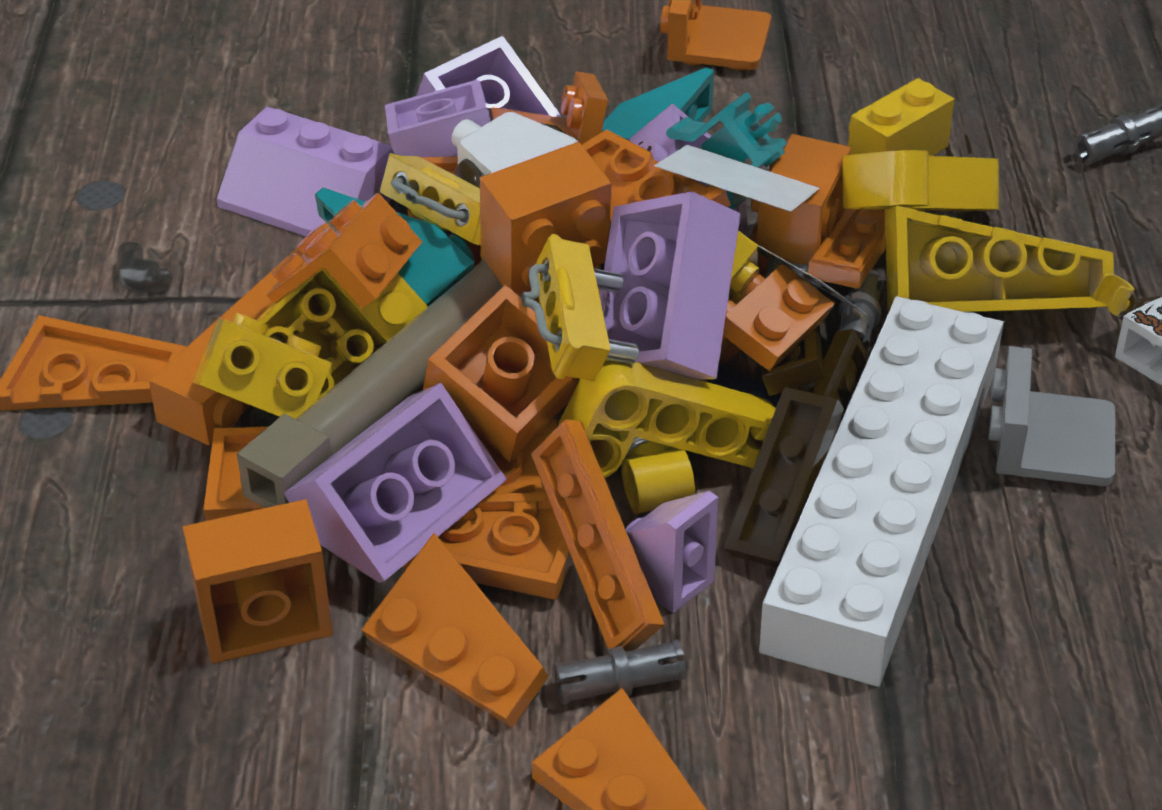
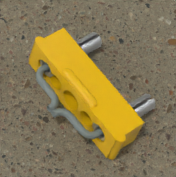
M389 154L380 193L411 209L412 214L428 223L437 225L441 230H449L471 243L481 245L480 188L419 156Z
M551 234L536 264L529 270L531 292H523L521 300H523V306L531 308L536 314L539 333L547 341L553 374L558 379H564L566 376L594 381L605 360L634 364L639 355L637 344L608 339L598 291L618 293L623 286L622 274L595 269L588 244L563 240L558 235ZM538 296H539L540 304H539L538 302L534 301Z

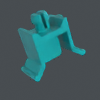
M748 92L730 103L707 123L692 121L690 117H685L666 131V135L670 139L694 142L722 122L724 127L701 145V149L742 163L750 158L752 163L749 165L757 168L762 164L765 167L769 166L785 153L782 148L787 145L783 138H770L767 134L768 132H774L779 127L782 121L780 113L778 112L763 125H760L758 121L775 109V107L770 103L760 104L754 108V113L752 114L749 111L751 96ZM725 190L731 204L728 208L735 210L748 199V197Z

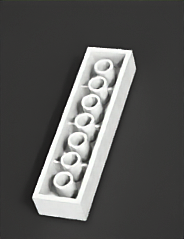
M895 297L763 601L759 653L880 687L991 385L994 369L997 365L1004 321L983 317L976 313H966L944 308L920 300Z

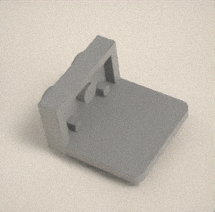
M1009 346L1006 368L994 369L991 401L1000 402V407L992 406L988 440L998 441L996 473L1097 486L1110 485L1115 474L1114 404L1102 399L1030 391L1032 349Z

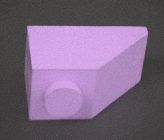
M710 491L662 503L644 518L632 521L625 529L654 600L671 613H675L714 582L718 496Z

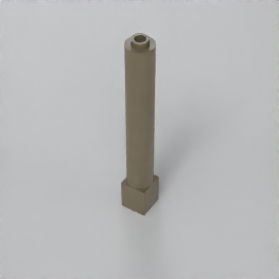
M482 260L297 419L284 413L237 453L243 496L264 508L289 503L283 494L285 491L424 385L428 358L503 287L486 262Z

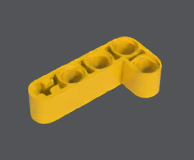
M923 150L843 155V209L885 210L887 207L897 205L915 209L916 211L999 210V159L928 156V151Z
M605 360L594 381L580 379L558 426L565 419L581 421L604 478L616 472L635 437L754 468L776 408L772 402L765 398L642 363L628 364Z

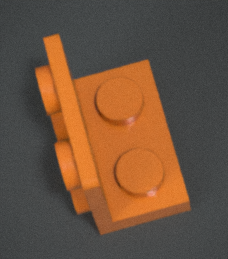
M575 71L573 86L566 85L562 96L561 114L567 115L566 118L490 107L489 116L492 121L506 112H515L538 123L559 126L566 135L575 138L582 145L602 133L608 98L595 74Z

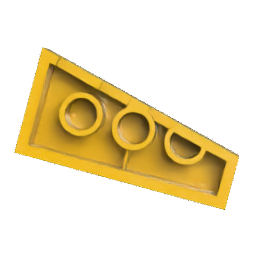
M897 205L885 208L888 313L896 296L910 300H920L928 304L962 312L1108 307L1104 303L1094 300L1091 296L1105 273L1114 274L1113 252L1050 238H1041L1014 230L967 222L944 215L916 211L915 209Z

